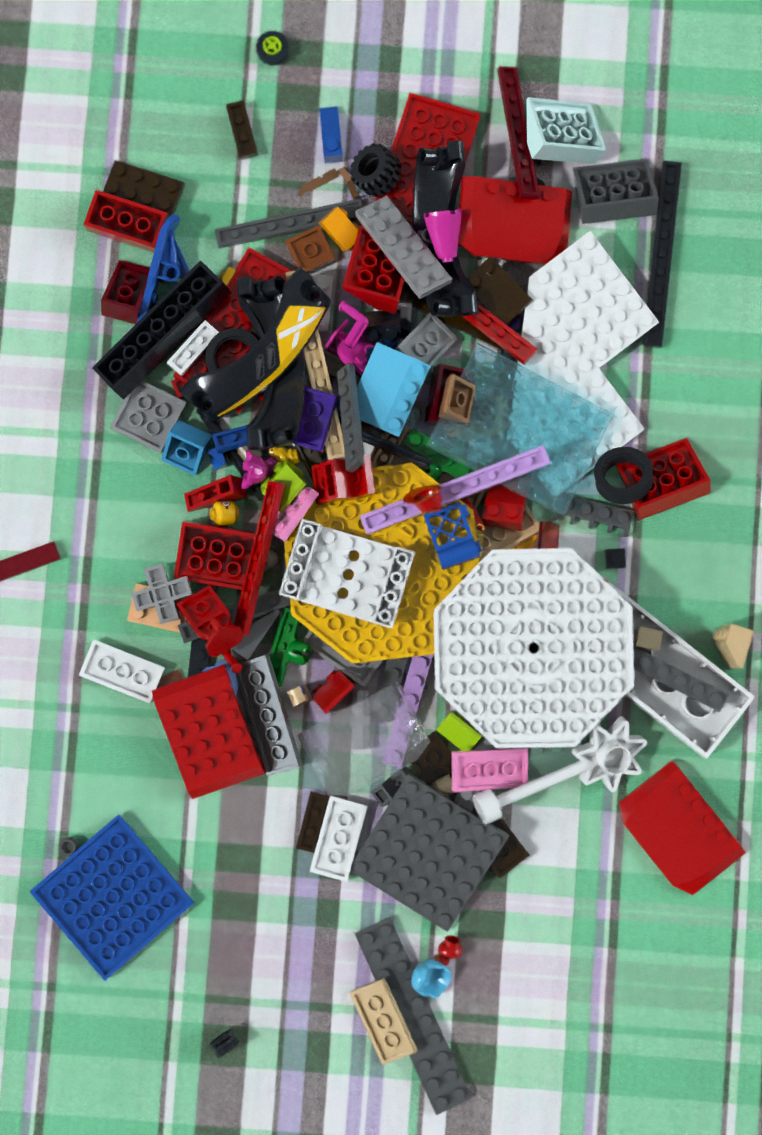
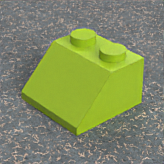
M284 458L282 462L276 463L270 476H266L265 480L261 482L260 487L262 494L265 496L268 481L285 484L279 511L282 513L304 488L306 481L303 472Z

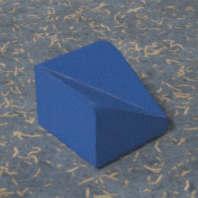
M216 448L207 450L215 471L228 466L224 452L217 454Z

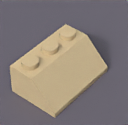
M732 623L719 626V629L716 628L713 635L715 640L714 646L727 669H743L754 633L753 630Z

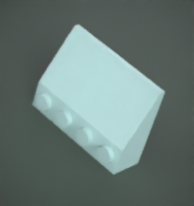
M527 98V144L532 159L595 164L606 152L591 104Z

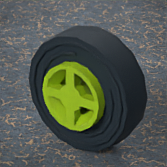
M274 30L267 31L257 40V55L267 65H279L288 57L289 42L282 33Z

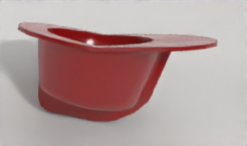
M422 486L407 493L403 497V501L407 504H414L422 513L440 511L443 501L440 493L442 487Z

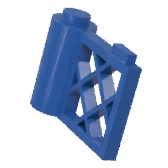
M459 502L442 508L440 511L423 515L443 570L480 557L479 553L482 552L479 541L475 542L466 519L469 516L466 505H461ZM458 508L461 515L456 522L448 518L450 511ZM438 516L443 520L439 528L431 525L429 519ZM446 520L456 524L451 534L441 530ZM458 526L466 529L468 536L459 538L454 536ZM439 533L449 536L446 544L438 546L436 539Z

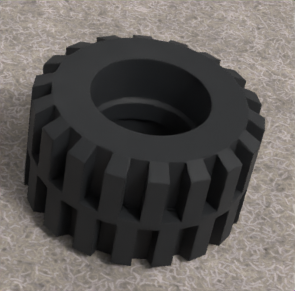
M372 143L370 146H365L353 158L354 162L350 166L352 167L350 170V175L352 176L350 178L357 187L373 197L379 195L381 197L384 196V193L388 194L390 189L396 186L395 183L400 179L399 175L402 172L400 169L402 165L399 162V158L384 145Z

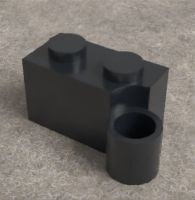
M397 309L396 314L386 311L363 312V315L368 319V326L363 332L364 341L392 340L396 337L404 340L410 334L411 322L406 318H402L401 309Z

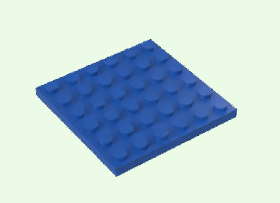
M120 814L29 891L104 981L195 903Z

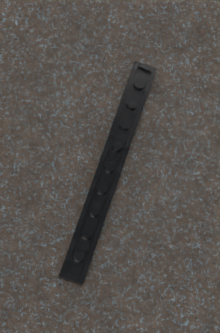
M664 160L662 162L647 306L659 323L643 335L642 346L662 348L682 162Z

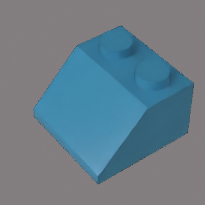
M178 420L169 431L161 460L196 476L209 449L212 435Z

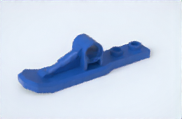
M172 214L160 229L137 322L153 308V304L156 305L158 300V293L156 292L160 280L176 284L183 278V273L178 265L174 244V231L180 222L178 215ZM176 269L177 276L173 279L169 278V272Z

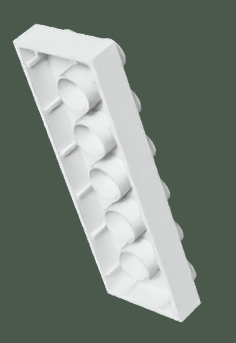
M608 581V584L632 606L633 630H637V627H645L663 631L659 651L636 648L729 694L721 711L718 712L634 669V687L624 695L702 758H708L755 696Z

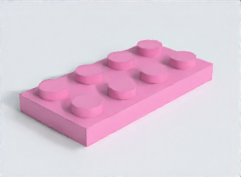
M526 747L452 751V791L454 792L478 791L489 788L491 790L516 788L528 783V748Z

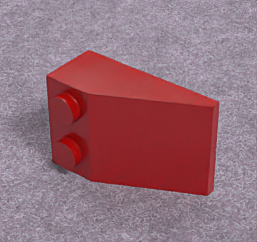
M522 475L488 489L482 516L485 526L522 531L531 476Z
M333 670L326 677L328 681L323 686L319 684L312 691L314 693L312 696L313 700L325 714H328L355 688V685L340 670L338 672Z

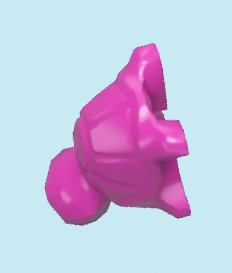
M246 450V461H243V470L248 473L243 475L242 489H247L253 484L260 483L265 480L266 476H270L274 466L278 463L277 460L273 457L263 460L261 457L252 454L250 450Z

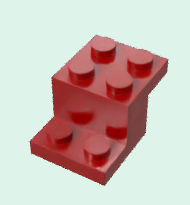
M364 454L365 464L354 472L346 470L345 459H331L312 466L314 490L319 493L316 497V505H323L332 501L355 500L374 494L375 484L370 454Z

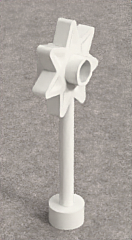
M618 717L607 730L597 724L589 732L590 742L572 749V754L579 761L497 796L494 795L490 788L472 796L475 809L483 824L486 825L502 818L501 807L580 774L579 779L585 785L602 779L604 785L611 792H615L622 774H641L642 770L634 756L647 745V741L641 735H629V722L623 717Z

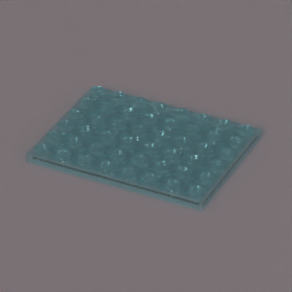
M477 343L460 378L476 386L469 422L465 424L439 418L426 447L473 471H478L544 445L551 463L550 465L503 482L500 485L562 517L565 516L614 414Z

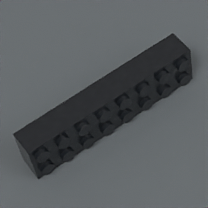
M200 260L92 369L124 400L232 292Z

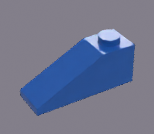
M338 106L319 108L324 163L343 162Z

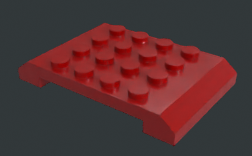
M225 664L152 690L154 704L186 789L192 799L265 774V769L259 754L257 755Z

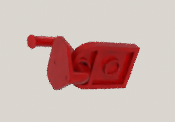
M208 585L176 603L179 611L195 634L204 640H209L206 644L208 654L211 657H217L222 654L231 667L232 672L239 673L242 670V665L236 661L230 649L237 646L244 636L239 626H231L232 619L230 613L212 587Z

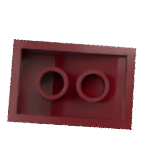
M119 260L101 298V315L136 324L150 268Z

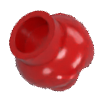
M453 935L446 936L445 940L438 946L440 954L435 955L434 958L444 966L449 964L450 958H460L463 953L460 939Z

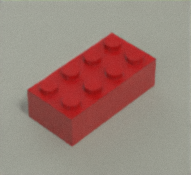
M95 190L83 225L88 232L154 253L160 229L169 218V215L166 212Z

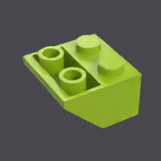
M457 711L454 714L449 712L436 730L460 750H471L482 736L471 723L468 726L463 722L465 717Z

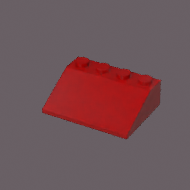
M360 225L342 289L378 310L396 314L404 278L364 226Z
M687 438L645 453L652 464L653 484L645 497L631 503L639 520L711 493V480ZM631 463L616 464L625 488L639 482L643 473L637 466Z
M190 520L183 521L174 579L188 576V580L191 582L242 590L256 532Z

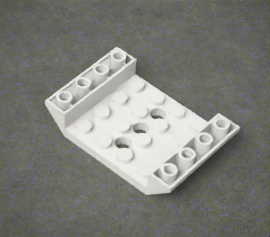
M302 519L279 594L392 628L415 552L388 546ZM352 551H358L360 554L359 559L355 562L349 559V554ZM347 569H351L354 572V577L351 580H345L343 576L344 571ZM341 588L348 590V596L345 599L338 597V590Z

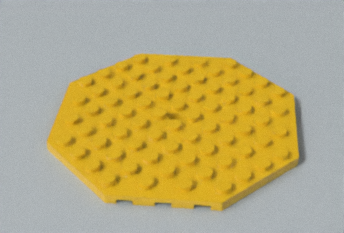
M413 463L372 468L375 484L374 494L355 500L332 501L323 505H316L315 499L302 517L304 520L321 524L327 528L415 552L392 628L290 598L291 615L352 664L435 654L434 609L480 563L479 557L447 569H442L423 516L431 512L420 514L367 535L360 518L361 515L400 501L407 493L416 488L440 485ZM459 499V500H457V501H454V502H452V503H449V504H446V505L442 506V508H445V507H447V506H450V505H453V504H456V503H459V502L461 503V505H466V504L463 503V502ZM466 505L469 513L466 519L473 539L476 542L474 511ZM459 509L450 511L448 518L457 522L461 515ZM435 516L429 520L432 526L439 528L443 519ZM301 520L287 540L284 541L286 568ZM446 520L441 530L451 534L456 524ZM458 526L454 536L463 538L468 536L466 529ZM439 533L436 539L438 546L446 544L449 536ZM352 551L349 554V559L353 562L357 561L360 557L358 551ZM347 569L344 571L343 576L345 580H351L354 577L353 570ZM346 588L338 590V597L340 599H345L348 596Z

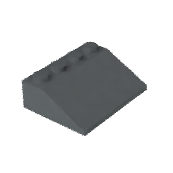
M647 158L573 168L578 209L582 224L657 215L659 198Z

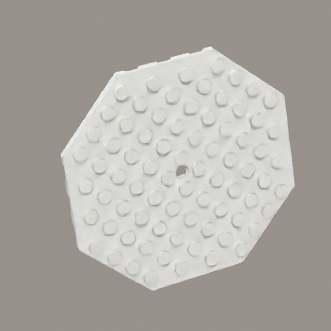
M572 548L491 550L434 609L435 689L496 748L576 747L620 699L634 687L632 606L579 557ZM532 642H536L539 645L538 652L534 654L528 651V645Z

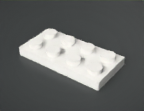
M93 639L79 676L151 704L153 700L152 690L158 688L165 667Z
M330 795L309 872L347 882L367 805Z

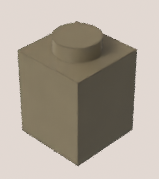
M637 627V630H633V646L659 651L663 631Z

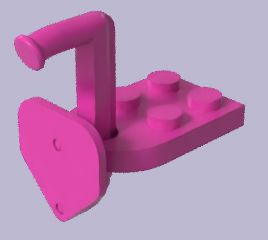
M343 300L339 305V311H344L354 318L356 322L347 335L343 331L350 320L346 319L332 334L324 349L339 357L343 363L355 365V372L362 376L369 361L365 357L367 354L366 350L369 347L374 348L375 346L368 341H364V338L361 337L368 326V319ZM335 342L339 343L337 348L333 346Z

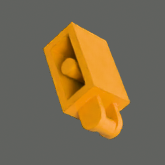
M335 207L318 224L343 252L349 250L352 253V246L355 244L359 226L348 219L349 214L343 208Z

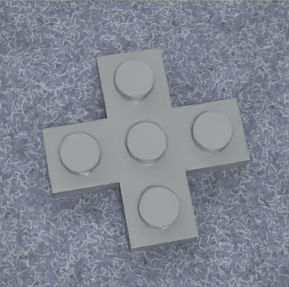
M164 563L145 568L144 572L149 588L131 593L136 611L155 606L160 624L180 619L175 600L193 594L188 576L169 581Z

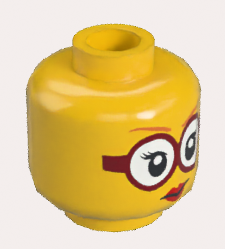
M217 501L214 503L213 508L210 509V519L214 520L217 526L233 525L239 519V508L232 501Z

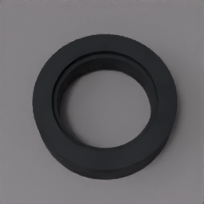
M232 328L219 332L211 339L206 349L208 371L211 372L219 369L216 364V356L219 349L226 343L233 341L242 342L252 349L258 343V339L243 329Z
M613 448L605 452L595 464V485L599 494L612 503L630 504L639 501L648 494L653 484L651 461L645 453L636 448ZM619 463H631L637 466L643 473L639 482L628 488H617L610 485L606 481L605 475L612 466Z

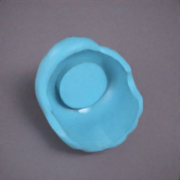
M426 959L414 969L411 979L412 986L416 992L424 997L427 995L432 998H438L450 984L451 971L437 960Z

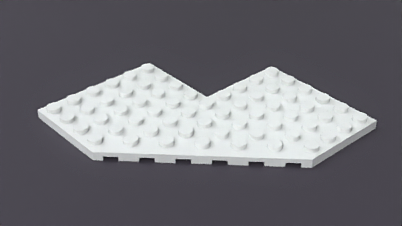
M591 231L531 275L528 280L527 294L533 301L524 310L521 336L536 347L537 352L525 365L517 361L507 439L519 454L544 445L551 464L532 472L552 498L558 496L592 470L597 460L605 452L613 448L622 447L644 430V427L599 368L658 324L659 321Z

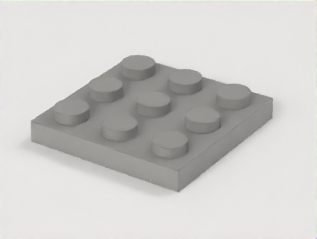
M142 381L124 399L110 429L162 454L169 431L180 419L187 402Z

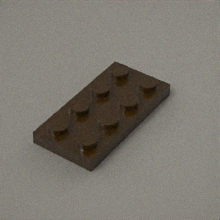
M114 160L103 192L166 212L170 217L176 211L185 183Z

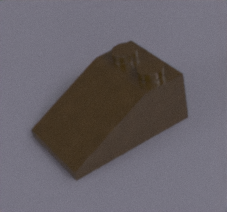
M491 256L468 278L469 282L476 289L477 299L506 325L533 301Z

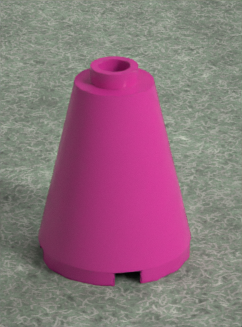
M461 209L424 213V220L437 259H441L442 263L453 262V258L457 257L462 216Z

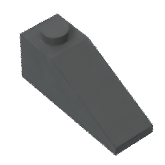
M276 610L251 624L249 636L243 635V640L231 649L247 660H250L281 612Z

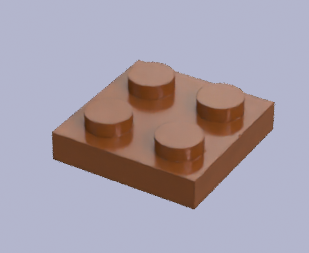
M319 225L285 241L297 268L301 267L307 274L335 261V257Z

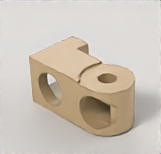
M306 684L287 691L295 708L313 700Z

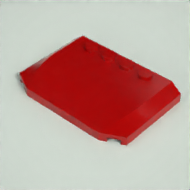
M464 176L461 181L459 209H461L462 216L458 246L469 251V254L474 257L488 258L491 256L493 259L546 265L568 248L572 191L566 188L538 185L540 193L538 200L520 199L517 182L478 176Z
M672 760L618 802L624 826L670 884L691 895L698 892L745 854L739 842Z

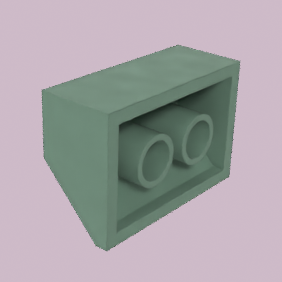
M584 738L576 747L585 744ZM526 747L528 748L529 779L542 777L579 761L572 754V749L575 747Z

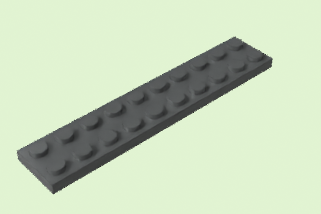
M385 918L355 932L357 941L375 981L385 977L418 1049L416 1053L409 1056L435 1114L443 1113L472 1099L427 997L416 992L412 986L411 979L414 969L391 918Z

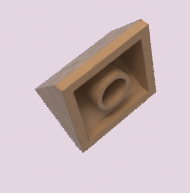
M451 374L446 380L439 417L468 424L476 386Z

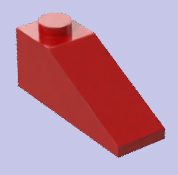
M228 475L184 493L187 511L192 512L210 508L217 501L234 502L247 497L246 490L242 489L243 479Z

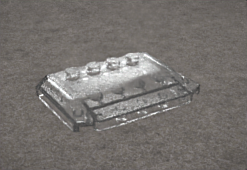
M399 681L297 735L327 795H351L418 760L431 742Z

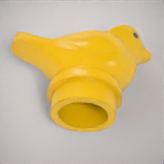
M273 447L269 449V454L277 462H282L285 458L293 465L300 463L297 448Z

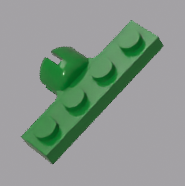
M415 428L411 430L403 442L406 447L432 460L429 469L420 466L419 468L435 481H438L443 473H448L457 479L477 471V468Z
M284 607L270 653L271 663L279 687H282L289 663L305 665L309 662L310 657L302 655L303 652L312 654L311 645L297 638L301 622L291 615V609Z

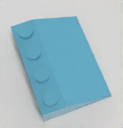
M376 343L357 386L360 420L399 437L431 365Z

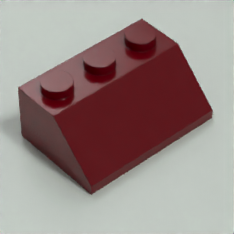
M438 364L433 367L425 423L445 427L467 428L468 424L440 418L439 412L448 377L454 374L474 385L476 371Z

